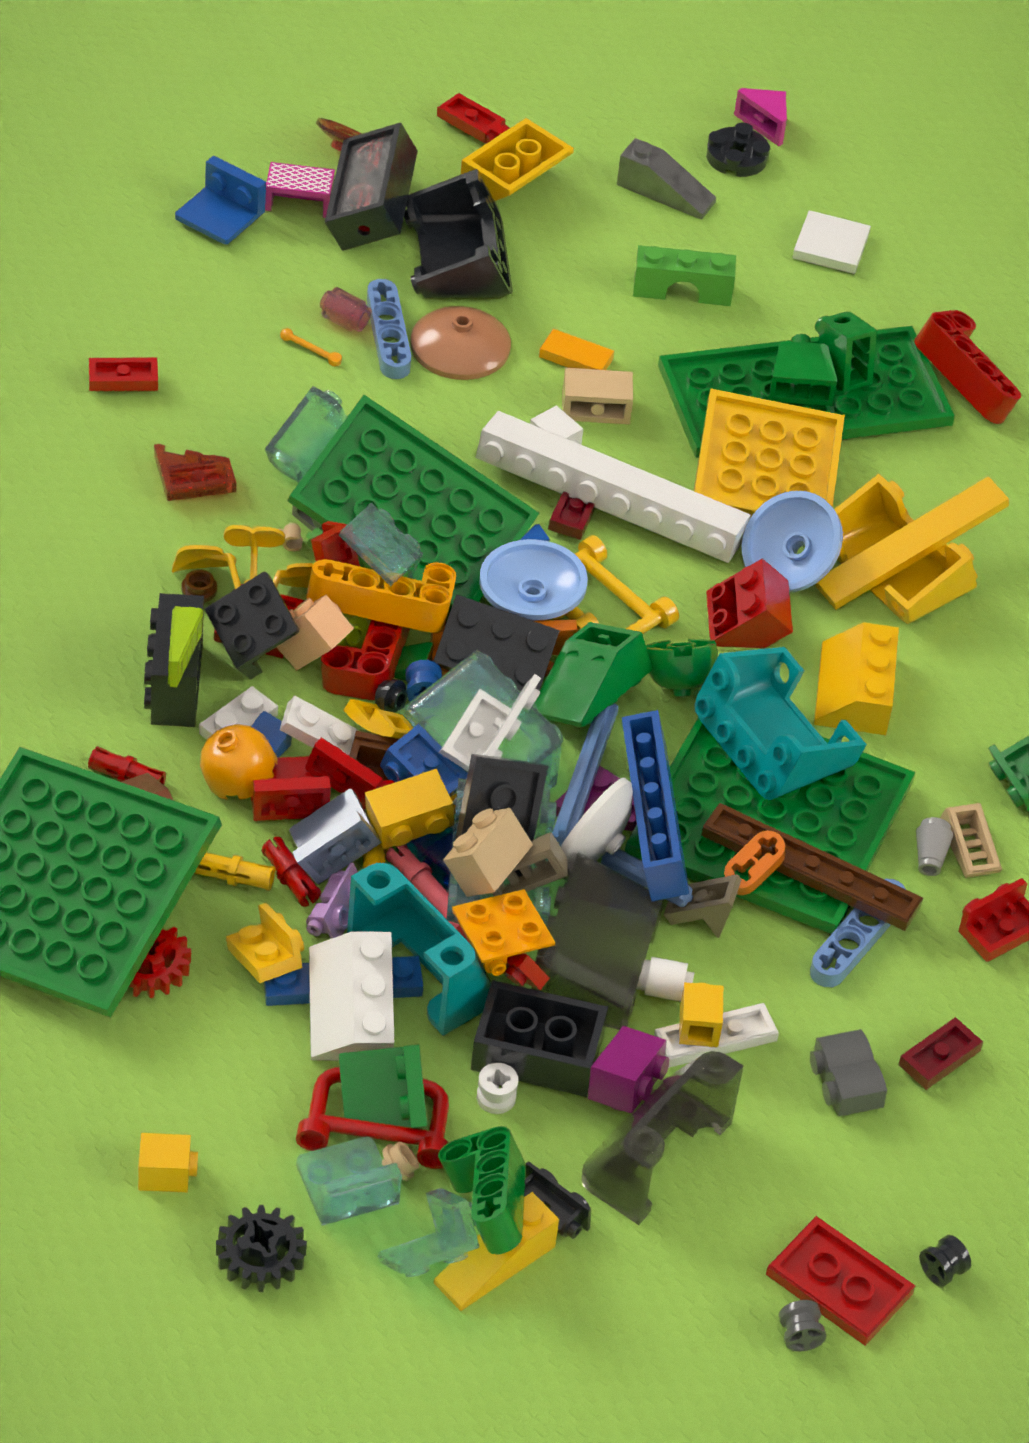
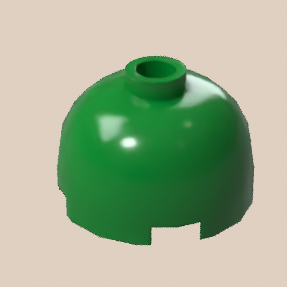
M688 639V642L677 643L665 640L646 645L653 665V670L649 675L660 687L673 689V696L694 695L695 688L703 685L718 657L715 640Z

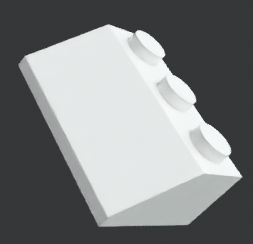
M349 932L310 946L311 1060H339L340 1053L393 1048L394 1012L391 932Z

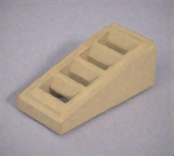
M981 803L946 808L940 818L946 820L951 826L950 830L953 832V839L950 846L965 878L1000 873L1002 867ZM969 824L970 828L961 829L960 825ZM974 835L976 838L975 840H964V837ZM980 847L981 849L980 852H968V848ZM985 858L987 864L973 866L971 860Z

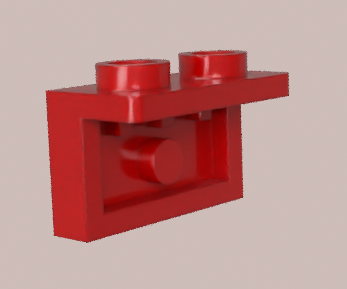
M1023 878L1011 884H1002L993 893L982 899L975 898L971 900L962 911L963 915L958 932L986 962L1029 941V901L1024 897L1028 883Z

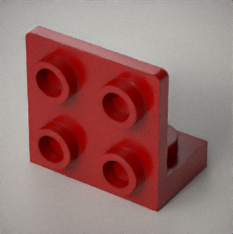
M309 756L277 758V765L275 764L272 770L274 773L273 778L253 780V796H251L253 821L306 818L330 802L331 786L329 776L316 777L305 770Z

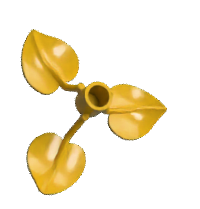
M231 525L226 527L224 530V540L228 544L237 547L251 546L250 579L244 581V583L257 576L258 547L271 548L283 545L285 542L283 531L267 526L251 528L246 525ZM188 545L177 551L172 565V573L188 569L229 566L235 589L241 586L235 565L237 558L231 553H224L223 549L209 545ZM295 563L288 565L286 570H278L273 579L276 588L279 583L285 586L308 588L313 563Z

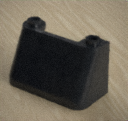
M478 169L409 194L404 219L408 228H414L418 234L422 264L414 268V275L411 276V283L416 294L422 293L426 299L501 298L513 293L502 217Z

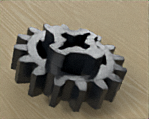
M259 1205L257 1213L254 1214L247 1207L242 1208V1218L240 1219L234 1215H229L228 1227L220 1226L215 1254L218 1256L219 1270L227 1269V1280L231 1282L238 1277L241 1278V1288L245 1290L251 1283H256L258 1292L264 1291L266 1283H271L276 1290L280 1289L281 1278L290 1282L294 1281L295 1270H302L304 1267V1256H306L307 1241L303 1240V1227L294 1228L295 1217L290 1215L285 1219L280 1218L281 1208L278 1207L271 1214L266 1213L264 1205Z

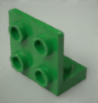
M419 1044L339 1054L344 1118L410 1128L427 1126Z

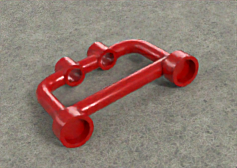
M340 1067L328 1069L318 1076L313 1088L308 1118L301 1120L298 1124L296 1142L300 1147L309 1151L323 1150L328 1145L330 1132L419 1145L417 1160L422 1166L430 1169L443 1168L438 1154L443 1146L449 1143L444 1139L449 1112V1097L443 1087L434 1081L423 1079L424 1095L430 1097L433 1101L429 1130L325 1115L330 1087L333 1084L341 1083Z

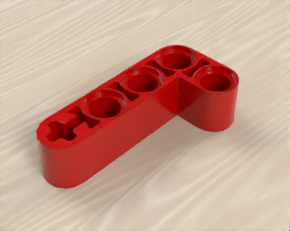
M959 310L932 313L914 340L915 345L984 418L992 423L1002 424L1021 398L1020 391L969 338L976 329V323L969 315Z
M371 620L361 649L336 645L332 650L321 656L323 688L332 694L375 700V693L380 683L387 679H394L395 670L410 628Z

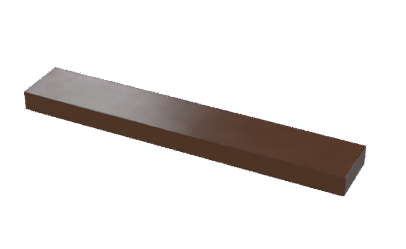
M718 804L702 828L701 836L737 853L755 835L762 831L768 830L780 834L784 839L786 854L784 861L776 871L903 931H906L922 905L923 897L724 804ZM764 844L761 845L762 854L758 860L766 853L775 855V845L772 844L770 847Z

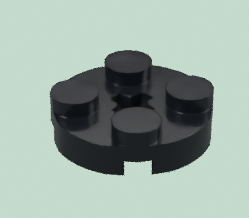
M741 122L737 123L735 127L721 128L709 134L706 158L709 164L717 171L726 174L727 169L737 171L736 176L748 177L760 173L766 167V161L769 159L770 145L761 134L753 131L752 125Z

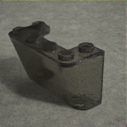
M578 852L575 859L569 857L567 860L568 876L564 877L563 880L568 882H565L563 887L559 886L554 903V909H558L557 916L550 915L546 925L556 943L554 946L538 949L535 963L550 978L542 989L538 991L607 1006L605 1026L620 1030L622 1026L628 1027L636 1001L639 978L650 943L653 944L662 915L664 899L651 901L647 887Z

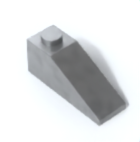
M635 138L620 155L617 178L618 186L701 220L716 203V196L663 149Z

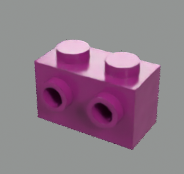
M622 1026L591 1066L588 1099L610 1106L615 1110L632 1114L642 1100H648L655 1082L658 1079L663 1080L669 1067V1057L665 1056L667 1040Z

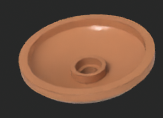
M467 306L443 307L426 314L413 327L410 341L412 353L423 367L439 376L458 380L478 379L496 372L506 363L511 349L510 335L498 319L485 311Z

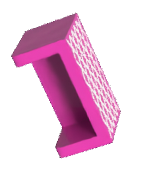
M270 162L266 182L265 211L272 210L274 196L322 201L323 217L326 218L335 179V169Z

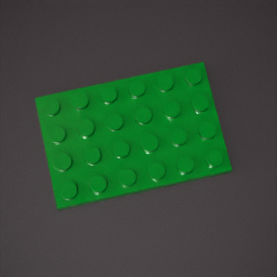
M366 395L361 397L287 500V502L321 525L327 521L351 525L355 537V545L358 550L375 555L406 570L408 578L422 581L424 569L430 563H444L452 567L456 572V580L449 611H451L456 594L477 602L481 600L483 593L480 587V569L486 557L496 548L520 540L540 514Z

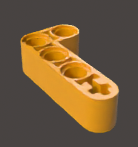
M323 559L316 561L312 566L306 596L307 599L310 598L315 602L324 595H327L332 602L338 605L342 613L435 633L440 632L445 627L453 595L456 572L447 564L430 563L426 565L421 581Z

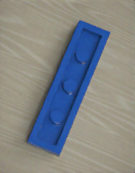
M419 956L392 957L393 998L423 996ZM302 963L303 968L263 982L266 1006L310 1003L309 963Z

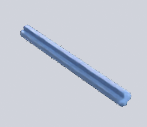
M617 704L605 708L594 717L590 724L552 832L560 846L582 818L619 708Z

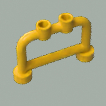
M591 535L578 544L579 551L575 555L581 560L585 569L641 617L640 620L626 629L639 631L644 634L657 625L661 628H667L679 620L678 609L671 599L663 596L649 606L600 564L607 558V550L604 543L597 536ZM578 607L562 616L553 618L554 620H559L567 616L570 620H576L578 631L589 622L599 624L597 618L592 613L587 612L585 614Z

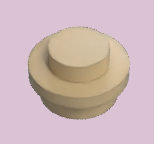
M398 1142L395 1145L389 1144L383 1148L384 1159L382 1160V1165L386 1172L394 1179L400 1178L403 1181L412 1179L414 1171L419 1168V1162L412 1150L403 1142Z

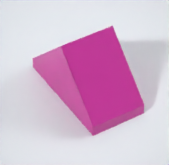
M741 88L737 91L734 115L743 122L752 125L754 130L779 147L783 144L787 122L786 91Z

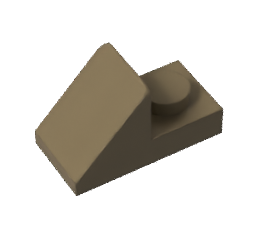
M737 874L688 884L693 889L692 901L688 902L685 907H679L668 901L664 916L671 925L704 919L715 936L719 938L732 909L742 879Z

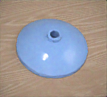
M789 491L776 495L755 511L745 528L742 539V557L745 567L763 558L788 580L789 593L807 589L823 579L836 563L843 541L841 521L834 508L825 499L814 493ZM801 546H805V549L800 554H797L798 549Z
M526 539L504 544L486 557L480 569V587L490 604L497 609L532 621L553 619L570 612L580 604L587 590L588 577L581 560L567 548L544 540Z

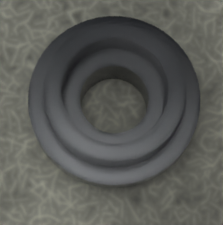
M399 679L382 681L375 693V704L384 711L396 713L401 710L408 698L405 683Z

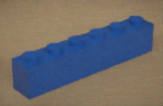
M655 710L621 717L630 780L633 788L643 869L651 901L690 894L667 747L659 712Z

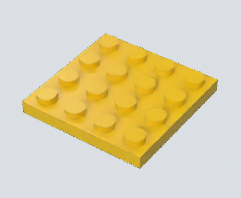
M711 389L706 409L694 492L751 515L750 518L766 501L776 495L789 491L814 493L825 499L833 507L845 415Z

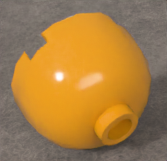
M235 724L215 731L206 740L201 751L200 768L212 793L221 799H227L226 795H237L240 800L253 796V780L274 777L272 770L275 764L277 765L278 759L264 734L251 726Z

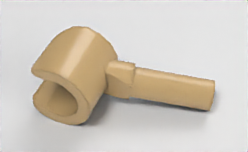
M289 523L284 529H279L285 534L283 547L286 550L295 552L302 548L303 538L301 537L299 525Z

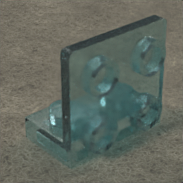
M372 503L346 525L339 534L390 586L406 572H408V578L413 577L423 555L420 551L419 543L411 535H404L395 526L391 515L382 508L378 510Z

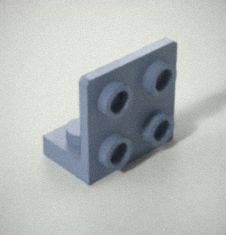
M352 789L346 790L292 826L289 830L298 847L292 852L297 863L318 885L328 879L331 874L337 873L382 843L361 802Z

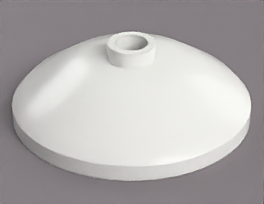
M621 778L612 784L592 804L561 845L567 856L568 872L592 864L606 852L613 855L624 843L626 837L622 835V832L630 818L633 799L632 783L626 778Z

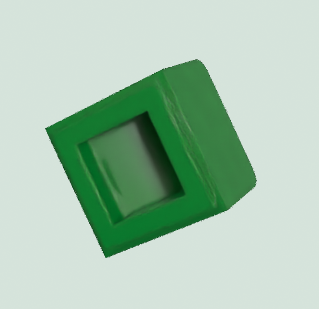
M434 642L404 646L394 678L406 681V668L411 663L419 660L432 661Z

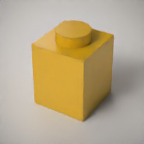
M684 982L680 1003L679 1044L708 1047L719 1046L723 1026L724 986Z
M141 1133L138 1166L139 1191L188 1193L189 1176L197 1177L198 1152L190 1151L191 1135Z

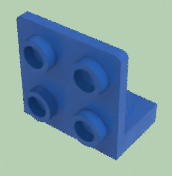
M213 155L206 161L205 187L175 212V219L227 245L265 213L266 181Z

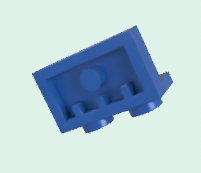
M420 724L390 746L380 764L385 776L395 782L437 769L450 797L462 788L468 774L462 767L439 753L442 747Z

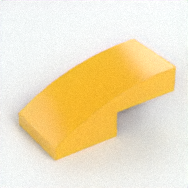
M350 699L343 710L358 725L381 736L400 739L414 728L402 714L381 710L377 704Z

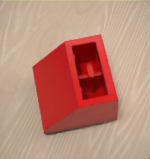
M763 558L706 591L710 640H715L716 646L766 648L793 632L789 582Z

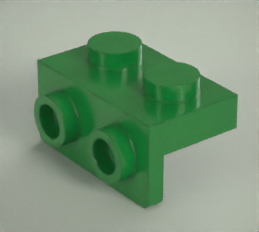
M1029 736L1002 752L993 744L988 747L993 758L988 763L999 782L1006 779L1010 787L1006 791L1017 808L1023 805L1029 813Z

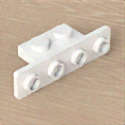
M534 674L526 683L511 708L482 689H479L439 753L466 771L469 769L471 754L501 757L503 752L498 749L504 738L510 741L519 729L522 722L517 717L523 708L529 711L538 698L540 691L536 689V686L541 678ZM466 782L453 801V804L457 807L462 804Z

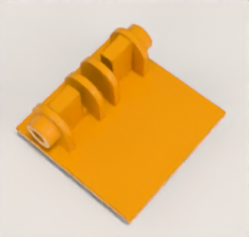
M525 889L452 906L454 915L481 963H483L484 969L494 976L505 972L507 957L554 946L556 943Z

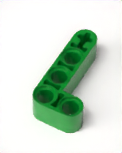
M505 1126L493 1127L449 1142L439 1151V1160L454 1191L463 1194L473 1191L471 1216L488 1252L498 1255L511 1251L522 1239L526 1164L510 1129Z

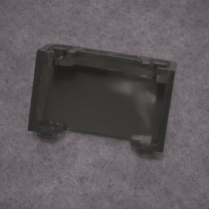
M711 1051L702 1054L659 1082L652 1089L651 1095L647 1100H642L632 1114L629 1113L586 1159L583 1164L581 1178L584 1188L639 1225L651 1212L652 1202L648 1199L652 1170L664 1154V1140L676 1127L691 1137H694L698 1129L704 1127L715 1128L714 1132L721 1135L732 1124L744 1066L724 1053Z

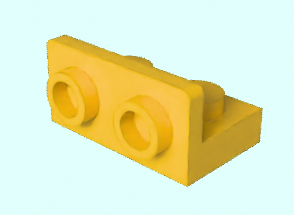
M267 903L258 905L261 924L243 927L239 932L226 936L228 950L259 983L303 968L300 952L304 951V943L297 929H292L286 923L283 915L280 912L276 913Z

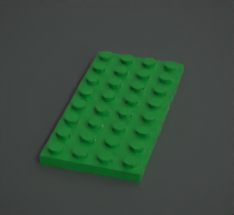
M913 326L877 330L873 384L843 392L836 385L832 406L785 403L845 415L842 439L953 426L955 418L928 358L915 345L914 340L917 335ZM819 337L811 338V343H818ZM782 341L659 356V370L695 458H699L710 390L716 389L768 400L777 352Z

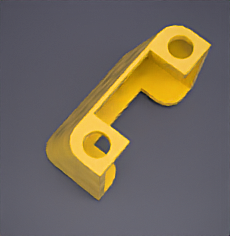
M877 474L834 509L839 516L843 531L842 547L837 559L841 564L914 521L904 506L902 500L905 496L904 492L896 482L892 480L888 482L880 474ZM953 542L948 545L945 544L873 587L870 591L903 622L909 624L977 588L976 579L978 576L972 562L974 556L962 543L959 545Z

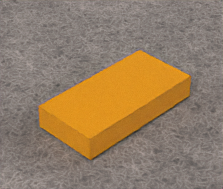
M553 329L540 347L539 357L568 368L607 370L613 361L614 350Z

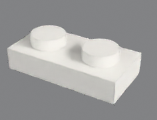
M251 686L199 724V734L207 740L215 731L225 726L235 724L252 726L263 711L277 717L278 705Z
M295 695L287 704L280 726V731L312 748L322 737L332 745L340 748L347 755H350L355 732L358 731V729Z

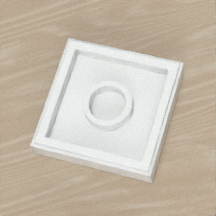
M809 210L794 248L793 259L855 274L869 237L871 226Z

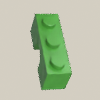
M638 245L633 297L665 300L667 289L676 282H689L695 285L699 291L698 303L731 306L736 275V255Z

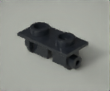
M528 1161L526 1163L524 1197L533 1192L559 1218L558 1233L562 1237L569 1236L574 1239L579 1235L582 1228L588 1232L591 1221V1207H589L588 1202L576 1192L571 1193L561 1186L551 1172L544 1168L539 1169Z

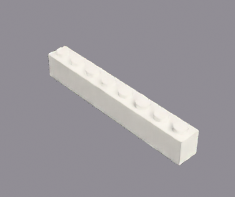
M497 411L481 431L475 457L479 460L561 494L563 491L570 493L569 497L580 498L585 504H588V502L594 503L597 509L729 563L742 544L743 534L751 516L748 513L501 411Z

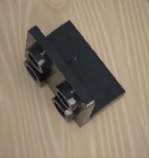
M267 572L260 573L204 608L235 668L250 680L263 672L257 662L262 655L299 633L297 624Z

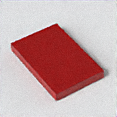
M815 1216L767 1266L766 1271L768 1277L800 1300H810L818 1303L821 1315L865 1346L913 1295L916 1286L818 1216Z

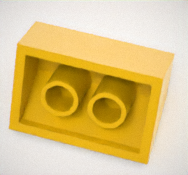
M525 118L462 159L460 175L478 169L492 197L496 201L510 196L573 154L574 148Z
M863 622L822 642L814 725L837 728L841 720H847L855 731L886 735L893 707L899 627Z

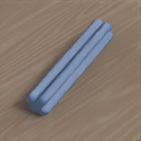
M618 849L613 855L606 852L602 856L601 864L648 889L642 860L621 849ZM688 885L690 894L667 898L666 900L679 907H685L693 899V889Z

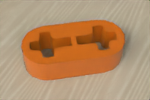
M762 831L755 835L727 863L724 871L725 877L735 875L736 870L743 873L752 865L748 871L749 880L747 882L744 879L741 880L737 895H746L753 892L782 864L786 854L784 839L774 831ZM764 844L767 847H770L772 844L775 845V855L766 853L758 860L762 854L761 845Z

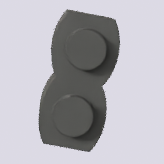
M859 1029L816 1038L814 1051L810 1052V1064L815 1075L820 1074L823 1081L822 1090L826 1104L828 1106L832 1105L838 1116L884 1108L887 1094L886 1083L877 1062L874 1060L870 1044L864 1032Z

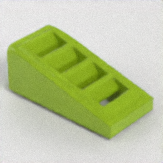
M175 606L172 610L168 684H170V687H178L202 635L203 610L201 608Z

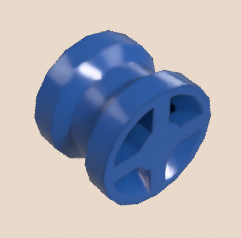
M419 660L411 663L406 668L405 677L408 683L406 691L410 702L419 706H429L440 701L443 696V686L440 682L442 680V670L437 663L430 660Z

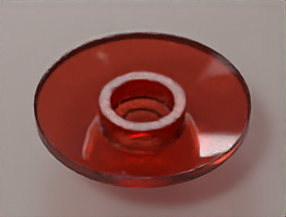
M317 118L316 121L318 127L332 139L330 146L338 151H341L344 140L362 134L332 120Z

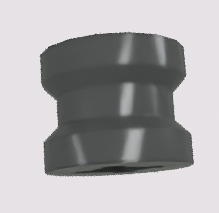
M799 1300L787 1304L780 1310L779 1320L782 1327L786 1328L784 1341L788 1349L792 1351H808L822 1345L826 1340L825 1328L819 1323L821 1311L818 1303L810 1300Z

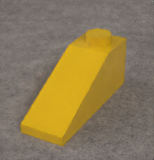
M531 1192L524 1197L522 1239L514 1249L503 1254H491L488 1252L479 1234L434 1279V1284L461 1312L555 1248L559 1218Z

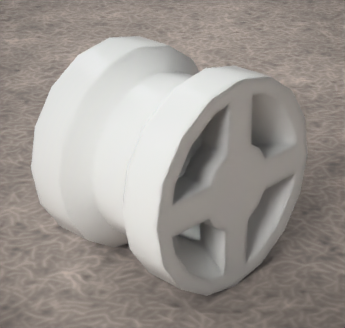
M492 1063L485 1066L479 1073L476 1099L478 1105L483 1110L493 1114L506 1113L514 1106L518 1087V1075L511 1066L504 1063Z

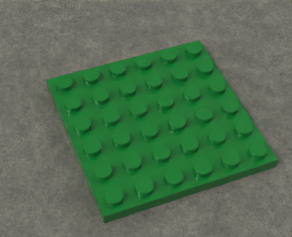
M697 718L670 765L687 878L701 882L725 877V866L737 854V852L701 836L704 824L719 803L868 872L914 781L916 772L862 752L860 758L853 766L768 800L758 793L700 719ZM822 737L828 744L830 739ZM636 825L626 842L625 852L642 860ZM752 865L743 873L736 870L735 875L738 874L741 879L747 882L749 880L748 871ZM776 870L750 894L736 895L740 899L830 934L843 922L850 908V905Z
M19 747L0 778V976L111 1018L221 828L222 823L219 816Z

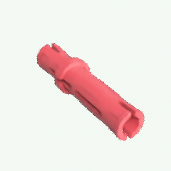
M406 844L395 846L399 850L398 853L392 847L389 848L386 853V860L397 868L457 928L460 923L452 911V906L459 904L434 878L430 866L426 862L421 863L407 848Z

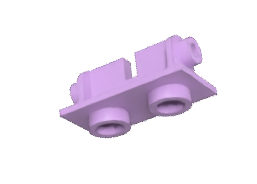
M350 863L346 871L340 870L329 877L328 883L320 896L322 903H316L311 914L306 919V929L311 935L319 936L321 933H327L331 939L343 935L348 926L351 876L358 872L354 863Z

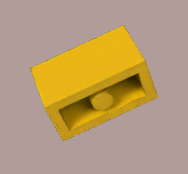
M437 769L365 792L366 813L382 842L380 843L382 849L405 845L413 839L430 833L437 834L448 827L454 826L453 802Z

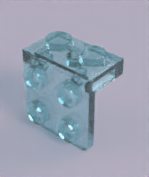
M370 1137L347 1141L304 1153L297 1157V1169L322 1226L399 1204L402 1174L397 1163L382 1165V1158L374 1140Z
M443 1188L427 1192L426 1196L436 1232L379 1252V1262L398 1273H405L406 1277H414L430 1270L429 1265L443 1260L444 1263H454L467 1258L468 1251L480 1248L474 1228L475 1224L471 1216V1202H467V1199Z

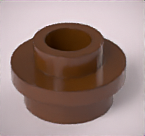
M197 569L186 575L182 581L181 591L183 595L204 596V602H207L216 596L218 586L210 572Z

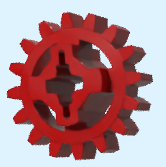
M163 926L129 987L133 988V996L138 997L141 991H147L149 998H154L155 990L159 989L165 995L170 994V984L181 987L182 976H189L191 948H187L186 936L177 938L178 928L175 926L167 931L164 930Z

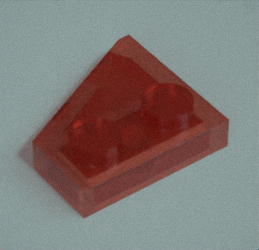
M154 444V457L167 501L236 492V479L229 458L217 455H203L200 452L187 449L184 455L166 452L165 445Z

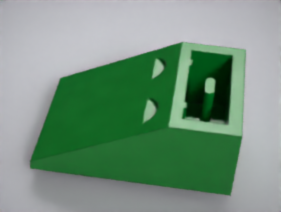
M589 622L566 640L540 690L538 698L529 710L530 715L576 727L590 724L594 717L608 706L616 703L621 695L631 687L638 685L641 679L653 670L642 632Z

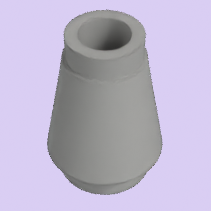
M926 818L916 829L918 870L927 876L940 874L953 839V832L950 830L951 826L944 819Z

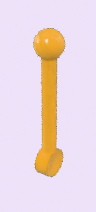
M289 328L281 331L280 336L282 340H291L328 359V363L331 366H339L341 364V354L337 352L329 353L294 335L293 331Z

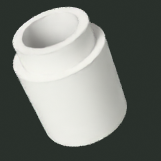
M651 957V960L641 959L636 989L645 991L647 996L681 1002L684 982L693 983L694 972L687 971L688 963Z

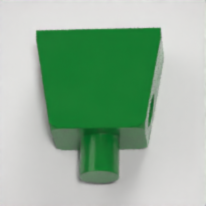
M846 311L820 317L815 323V330L819 334L818 343L825 344L829 348L838 387L843 392L873 384L877 330L852 312Z
M796 334L792 337L791 341L780 342L768 400L783 403L832 406L837 376L828 346L820 343H811V338L806 334Z

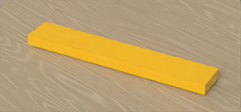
M988 476L832 569L823 579L816 583V588L833 608L837 610L1009 506V498Z

